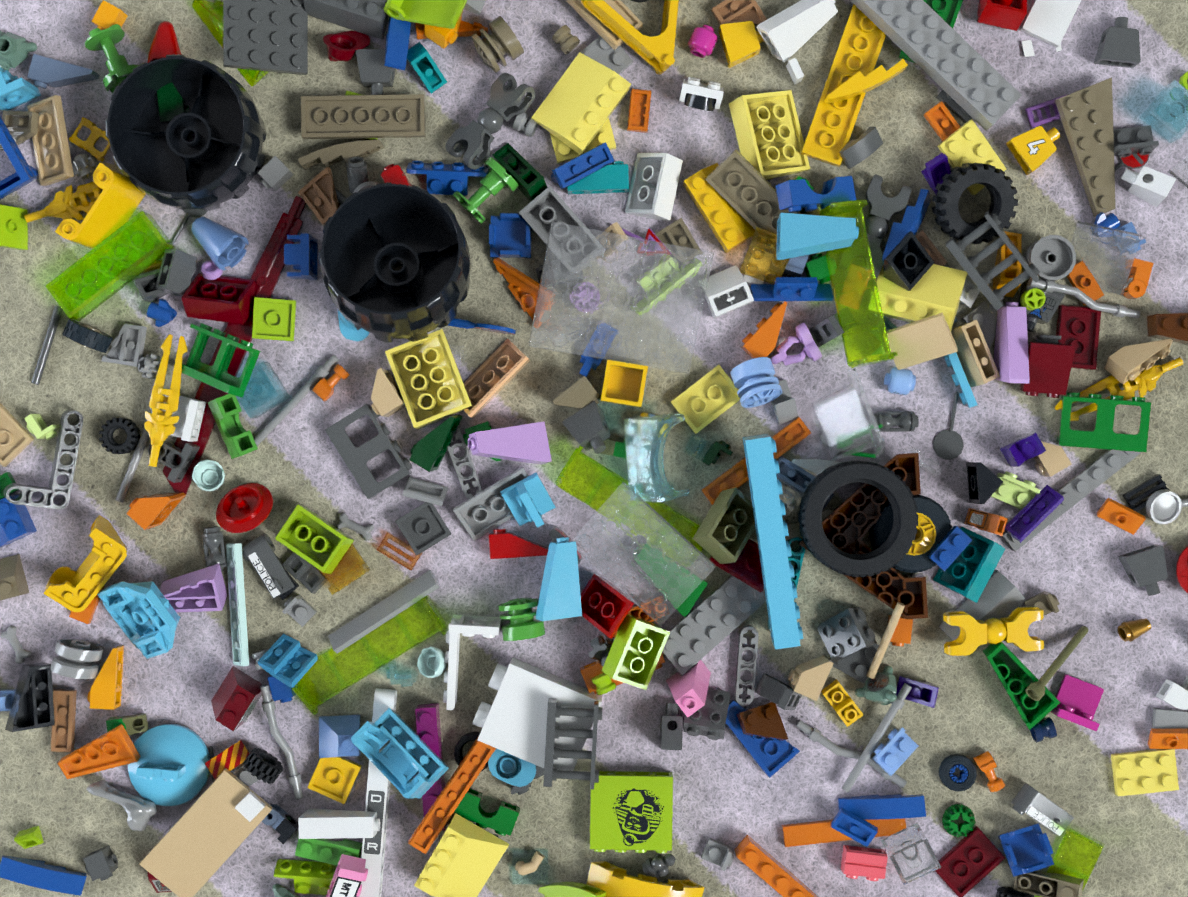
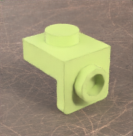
M30 414L24 418L27 422L28 430L37 439L50 440L58 435L57 431H59L60 424L48 427L40 414Z

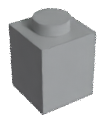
M276 156L258 172L262 177L260 179L261 183L267 189L272 187L275 191L294 175Z

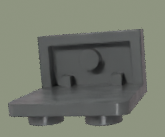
M860 607L848 608L817 626L818 632L833 662H838L861 649L870 648L877 644L875 633L869 627L866 615Z
M708 688L705 705L691 716H684L683 732L691 736H707L711 740L724 739L730 693Z

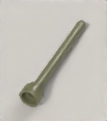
M1082 626L1038 682L1030 683L1026 688L1025 692L1031 699L1040 701L1044 696L1047 683L1088 633L1086 626Z

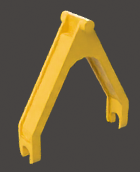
M581 0L583 6L650 64L657 74L664 73L674 64L679 0H664L661 33L653 37L642 35L604 0Z

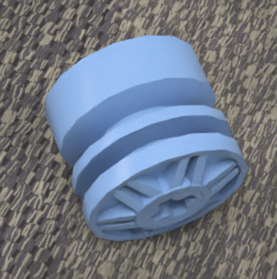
M759 357L737 365L730 372L734 386L739 389L737 394L740 398L741 406L744 408H753L767 404L782 394L781 386L778 385L779 380L777 377H774L775 370L772 361L768 357Z

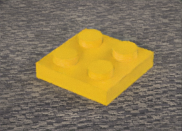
M345 757L320 758L307 788L345 804L362 765Z

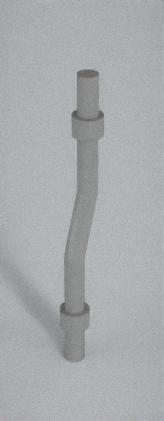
M1032 278L1028 280V286L1040 288L1044 292L1052 293L1055 291L1073 295L1092 310L1112 313L1113 316L1121 318L1124 316L1140 317L1139 310L1129 309L1119 304L1114 306L1095 302L1077 287L1057 284L1055 281L1047 279L1044 281L1039 280L1036 283Z
M267 684L262 685L260 690L263 698V711L266 712L272 737L285 754L290 774L288 776L289 783L293 787L295 799L298 800L303 798L300 785L302 782L301 776L297 772L293 751L279 732L274 712L276 707L274 700L271 699L269 687Z
M801 720L796 723V727L806 733L809 739L819 742L836 755L859 760L863 753L837 746L821 735V731L815 727L811 728ZM870 756L867 764L880 772L883 778L893 781L901 788L906 785V780L896 773L889 776Z

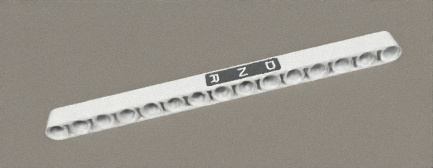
M376 688L372 723H375L389 708L396 712L397 690ZM387 741L384 744V746L379 750V753L390 743V741ZM370 760L365 811L377 812V818H380V831H377L373 838H363L361 858L366 859L365 868L368 869L366 881L361 882L362 890L359 897H381L390 781Z

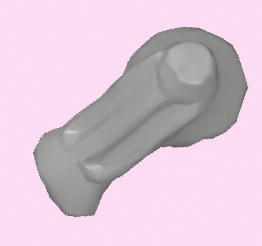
M104 780L92 783L86 788L92 795L103 797L122 805L128 815L127 823L131 830L145 831L150 817L154 816L157 812V807L153 801L124 793Z

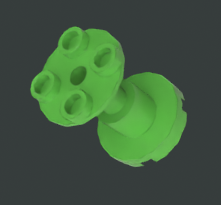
M119 24L112 25L104 30L99 28L93 29L89 32L90 37L85 41V47L88 50L104 51L108 59L105 64L109 74L104 77L103 84L107 91L110 89L111 93L138 66L134 64L129 65L125 56L119 55L115 44L120 42L125 36V32Z
M489 157L484 162L490 172L480 181L482 186L468 200L459 191L453 194L480 224L486 219L477 208L490 194L495 196L504 186L512 192L519 187L514 178L508 175L506 170L492 157Z

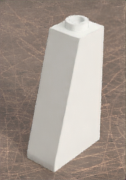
M801 0L760 23L756 28L772 56L785 63L838 10L835 6V0Z
M313 808L308 809L298 818L299 839L373 838L377 831H380V818H377V812Z

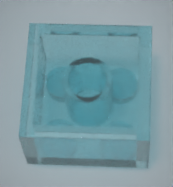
M1176 80L1166 85L1139 117L1147 125H1151V128L1170 144L1180 139L1188 130V90Z
M263 361L254 367L243 397L237 396L248 416L257 419L289 399L290 395L270 363Z

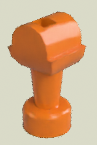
M340 364L334 367L335 373L330 378L321 379L312 390L324 402L333 395L334 387L341 378L345 380L350 375Z
M989 751L973 758L975 765L988 778L987 786L990 792H997L1005 787L1002 778L997 777L994 768L997 765Z

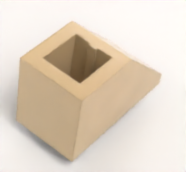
M1042 442L1046 451L1033 457L1037 463L1035 464L1036 470L1040 475H1044V477H1051L1072 465L1061 446Z

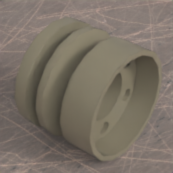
M501 16L488 23L491 31L490 35L484 29L479 30L483 40L477 34L471 36L478 55L495 73L500 71L497 60L503 67L507 66L504 55L515 60L524 53L519 40Z

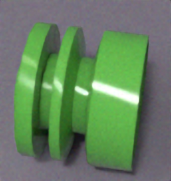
M517 598L498 605L499 611H508V613L501 614L500 619L510 620V623L501 626L503 641L525 640L545 635L544 621L534 619L537 609L532 607L538 606V598Z

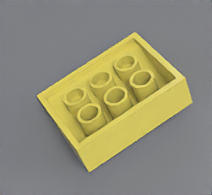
M579 52L531 119L581 155L629 91L631 83L615 71Z
M791 90L742 95L729 103L740 154L766 180L810 170L808 157L801 154L804 140Z
M883 264L869 303L868 310L870 313L912 323L943 312L950 331L952 330L968 274L966 271L933 264L910 291H907L883 277Z
M443 329L428 334V337L414 342L410 341L385 351L415 429L436 423L472 406Z
M455 813L414 886L435 897H477L509 844Z

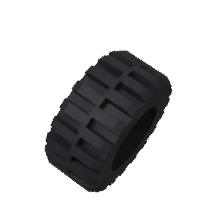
M982 163L962 164V167L956 166L951 169L952 173L945 174L942 177L943 183L937 184L935 189L938 190L937 196L933 195L932 201L935 202L932 212L937 216L935 218L937 225H940L941 230L945 234L950 235L951 238L954 237L956 240H962L987 221L984 216L975 223H968L959 214L958 203L960 196L972 184H982L988 189L991 199L988 211L991 215L995 213L1002 222L999 225L1002 229H1008L1012 224L1009 222L1010 218H1015L1016 212L1013 209L1014 206H1018V199L1014 198V195L1017 194L1016 187H1012L1013 181L1011 178L1005 176V172L995 168V166ZM992 227L974 240L972 244L988 243L993 241L994 236H1000Z

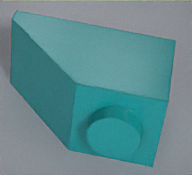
M420 42L408 49V62L431 94L447 83L436 63Z

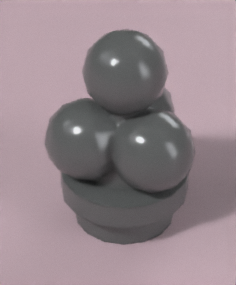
M656 854L653 859L648 858L646 862L642 863L643 871L646 876L656 878L666 876L669 872L668 866H673L676 859L672 854H666L665 856Z

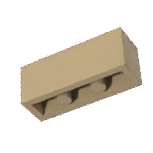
M977 319L952 328L951 333L958 347L956 353L970 387L983 385L1000 377Z

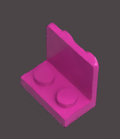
M1065 674L1056 698L1061 703L1051 712L1060 718L1097 731L1100 724L1094 721L1093 718L1104 689Z

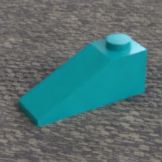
M623 161L612 162V165H607L568 186V195L628 193V164H624Z

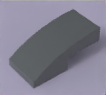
M869 127L858 139H851L840 151L841 157L848 169L868 158L883 144L877 128Z
M295 552L282 564L312 594H315L328 580L319 569Z

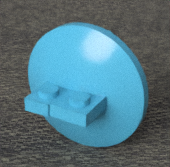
M162 724L143 733L134 743L140 758L138 762L128 764V773L132 785L146 800L153 801L161 806L180 805L195 797L206 784L210 771L205 762L210 760V755L204 741L191 729L178 724Z

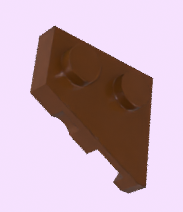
M773 702L736 714L743 734L775 738L780 741L788 739L777 706Z

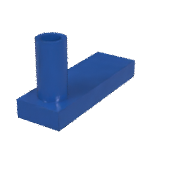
M606 142L553 169L551 174L552 182L558 183L560 188L563 189L614 162Z

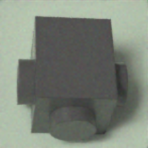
M109 845L93 851L83 858L86 864V873L91 877L92 881L99 878L101 881L112 877V872L118 868V859L112 853Z

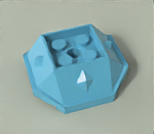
M122 581L101 590L97 594L106 610L130 641L140 649L146 659L167 653L173 648L175 631L180 616L153 581L138 583Z

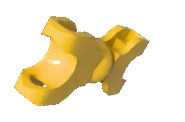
M1018 607L1007 618H990L984 622L980 619L975 620V618L964 611L945 612L943 614V621L951 626H959L960 634L956 640L944 644V653L951 656H967L972 654L980 645L987 644V642L998 644L1003 640L1007 643H1013L1025 652L1043 650L1044 641L1036 636H1029L1028 628L1032 622L1044 618V610L1038 607Z

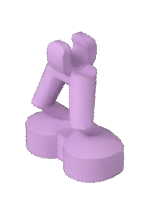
M804 322L795 327L797 336H789L776 347L778 354L771 357L773 364L782 361L787 366L802 362L806 355L813 361L822 358V354ZM793 343L804 345L803 350L799 354L787 356L786 351Z

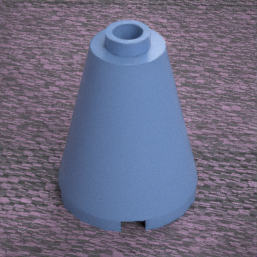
M200 217L193 221L191 228L193 235L219 269L226 270L225 267L227 266L232 268L245 256L247 250L244 248L246 244H249L245 236L206 217Z

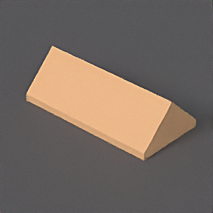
M508 338L464 382L472 404L471 407L464 409V411L471 418H474L530 361Z

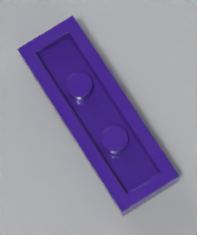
M1046 485L1005 526V531L1021 543L1064 501V497Z

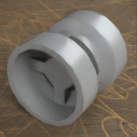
M527 112L517 115L512 128L517 131H523L526 136L531 138L539 124L532 120Z

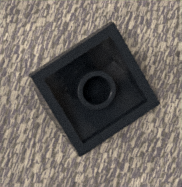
M912 231L908 232L884 259L883 277L907 291H910L935 263Z
M966 462L969 503L985 504L1003 481L981 462Z

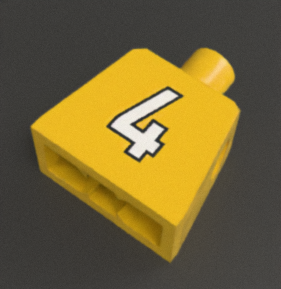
M1038 126L1012 138L1006 143V146L1025 174L1029 175L1057 150L1053 142L1060 138V133L1054 127L1046 132L1042 126Z

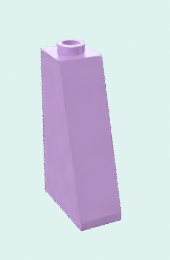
M1006 302V306H1002L997 310L994 362L1000 377L994 380L1007 383L1029 384L1026 307L1018 306L1019 302Z
M545 422L474 432L468 438V447L472 450V455L540 465L552 462Z

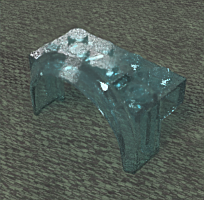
M665 413L652 417L633 416L624 419L629 500L663 503L689 495L690 489L675 490L673 486L669 485L663 461L667 436L676 424L685 421L683 414Z

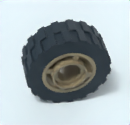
M72 319L68 320L62 335L79 345L103 353L107 352L113 339L91 325Z

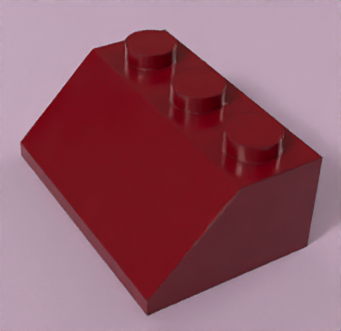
M199 273L181 297L187 317L244 324L252 313L256 281L226 276L208 280L203 277L202 273Z

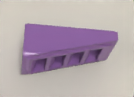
M1058 98L1025 109L1030 128L1061 119L1055 100ZM1050 105L1053 106V110L1055 113V116L1051 117V113L1049 110ZM1041 108L1045 109L1047 119H1043ZM1034 110L1037 111V115L1039 118L1038 122H1035L1034 116L1032 113V111Z

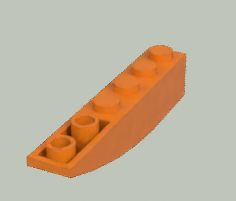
M746 835L734 849L739 860L783 897H818L749 835Z

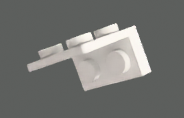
M179 396L178 411L172 413V416H179V420L174 424L176 429L171 436L180 437L181 440L188 442L198 441L206 402Z

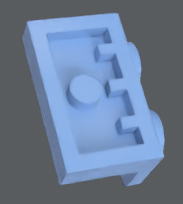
M903 727L898 730L894 728L887 736L889 740L884 745L882 743L879 744L873 751L875 755L872 759L889 776H892L918 747L905 733L906 730Z

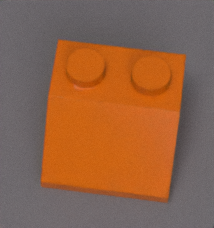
M182 492L145 495L142 498L133 500L129 505L131 509L126 514L144 530L161 525L186 494Z

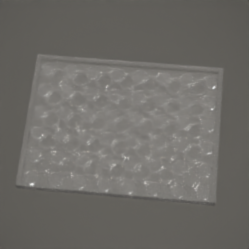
M551 221L529 346L689 374L714 252Z

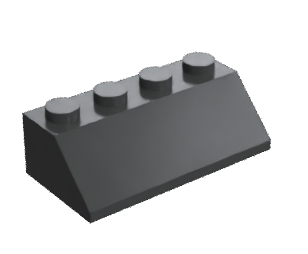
M303 0L305 12L309 16L381 40L384 39L389 17L384 12L387 0Z

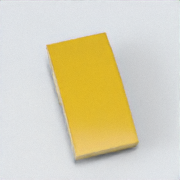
M837 679L821 691L847 727L863 716V713Z

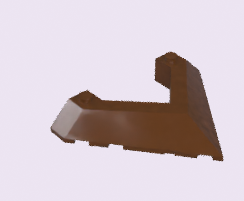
M918 453L896 454L883 466L900 476L913 495L921 494ZM864 483L822 521L823 530L827 538L835 547L846 553L864 554L873 551L861 539L871 526L877 522L879 516H881L880 511L882 510L880 506L889 500L879 489ZM802 539L798 544L807 549ZM891 568L873 576L853 577L844 575L893 610L897 602L903 603L905 607L901 615L906 619L928 618L926 577L921 573L901 575L894 568Z

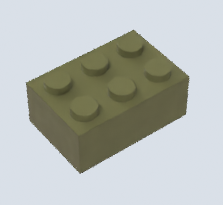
M737 488L721 491L694 535L693 539L720 564L736 562L753 533L755 521L752 502Z

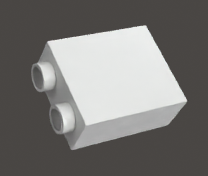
M512 657L508 667L497 664L488 687L498 690L492 705L481 702L472 724L482 728L478 741L544 768L548 699H557V705H561V707L594 709V701H599L598 707L601 706L602 695H597L594 692L589 693L588 689ZM560 716V718H556V726L567 729L591 730L594 718ZM559 737V739H555L554 747L567 750H582L587 738ZM558 758V760H554L553 768L573 771L578 759Z

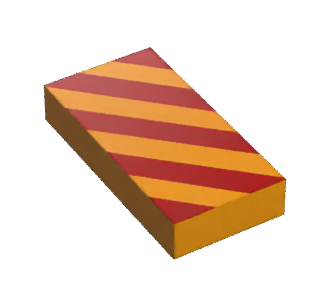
M239 740L205 762V765L214 779H216L225 768L231 771L242 764L249 755V752L242 740Z

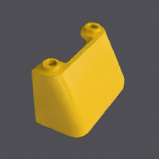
M100 162L93 173V180L103 191L82 223L74 219H65L59 224L55 232L67 240L97 251H105L113 245L145 194L119 170L117 165Z
M101 515L95 519L91 526L89 536L93 539L94 545L90 554L76 571L67 566L57 568L50 576L43 593L73 612H81L87 608L127 556V548L112 524Z

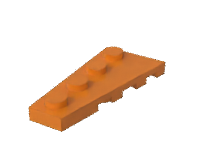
M121 724L61 758L58 765L66 778L71 779L138 762L140 754Z

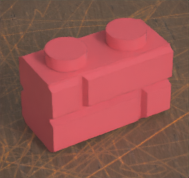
M843 845L841 870L848 878L857 879L858 876H864L867 880L878 881L879 878H885L888 856L885 850Z

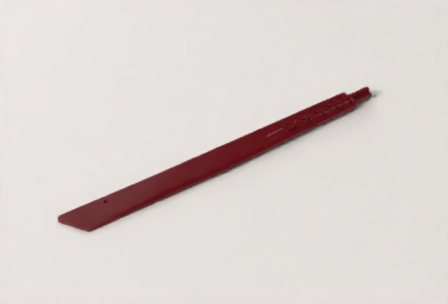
M299 196L295 197L288 214H282L250 278L256 281L254 297L271 298L285 266L284 245L295 244V242L287 240V235H298L303 225V221L299 220L306 202ZM253 308L252 313L244 324L228 323L224 331L226 333L225 337L230 334L240 338L239 343L241 340L252 342ZM222 340L219 341L209 363L210 366L214 365ZM239 347L235 349L228 367L229 374L237 376L247 353L246 350ZM201 382L194 398L206 402L198 441L188 442L177 437L174 443L175 446L182 450L186 443H194L200 446L183 480L178 483L168 480L175 493L183 492L187 494L193 480V469L200 462L216 421L208 402L229 394L204 382ZM177 455L175 458V461L178 465L181 463V457L179 455ZM165 465L163 473L168 478L172 469Z

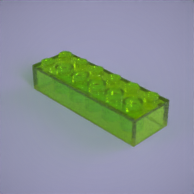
M142 210L45 287L70 319L81 321L162 258L165 249H173L175 246L154 218Z

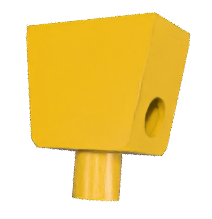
M753 21L721 24L719 26L718 32L729 68L759 54L761 49L759 43L764 42L759 31L755 30Z

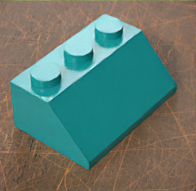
M961 527L960 529L972 541L946 571L939 568L933 581L977 603L1005 548L984 536Z

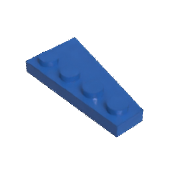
M734 700L730 701L726 725L767 777L770 778L800 751L786 740L780 741L775 738L743 734L736 714L747 710Z

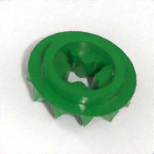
M963 804L951 805L945 810L942 817L944 829L950 835L957 838L967 836L970 831H973L974 824L976 823L974 813ZM961 815V818L966 822L960 823L958 828L957 823L951 820H957Z

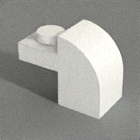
M1188 676L1182 686L1166 679L1156 697L1178 709L1188 710Z

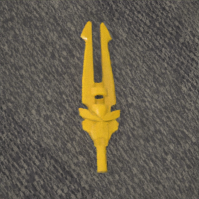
M95 182L79 185L77 191L73 193V186L70 185L66 187L65 192L60 190L55 193L54 200L44 209L24 215L25 220L29 223L47 216L62 218L63 220L73 218L84 220L80 212L85 211L88 214L101 194L100 191L103 189L97 186ZM86 195L89 196L91 202L87 200Z
M169 334L160 347L163 350V356L149 402L152 413L145 411V418L148 421L144 423V429L149 433L152 445L148 466L157 467L160 447L167 437L174 433L176 429L174 424L179 420V416H172V413L178 411L182 356L187 352L183 336L179 338L170 389H164L163 387L173 335Z
M1179 357L1163 365H1153L1148 370H1142L1133 381L1128 380L1122 384L1124 390L1120 389V382L1114 376H1108L1080 392V397H1088L1089 394H1096L1105 389L1110 391V395L1124 396L1123 400L1135 397V391L1137 390L1139 396L1144 397L1147 391L1151 392L1156 388V382L1163 373L1183 365V360ZM1062 400L1057 403L1055 410L1062 409ZM1092 403L1072 412L1070 421H1079V417L1082 414L1097 411V404Z

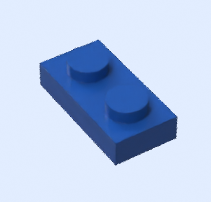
M954 526L927 557L941 570L946 571L970 544L972 539L958 526Z
M843 808L840 809L831 822L833 829L868 847L878 833V827Z

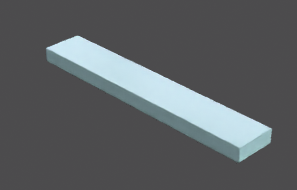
M227 543L226 561L233 664L249 666L242 543Z

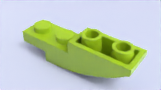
M556 882L542 886L538 890L544 897H605L606 894L605 891L597 887L578 882Z

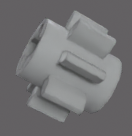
M88 154L76 156L73 159L74 164L72 165L74 175L81 176L82 179L93 177V173L98 166L96 158L89 157Z
M146 354V357H142L139 360L138 370L143 372L142 377L156 379L161 362L159 361L160 356Z

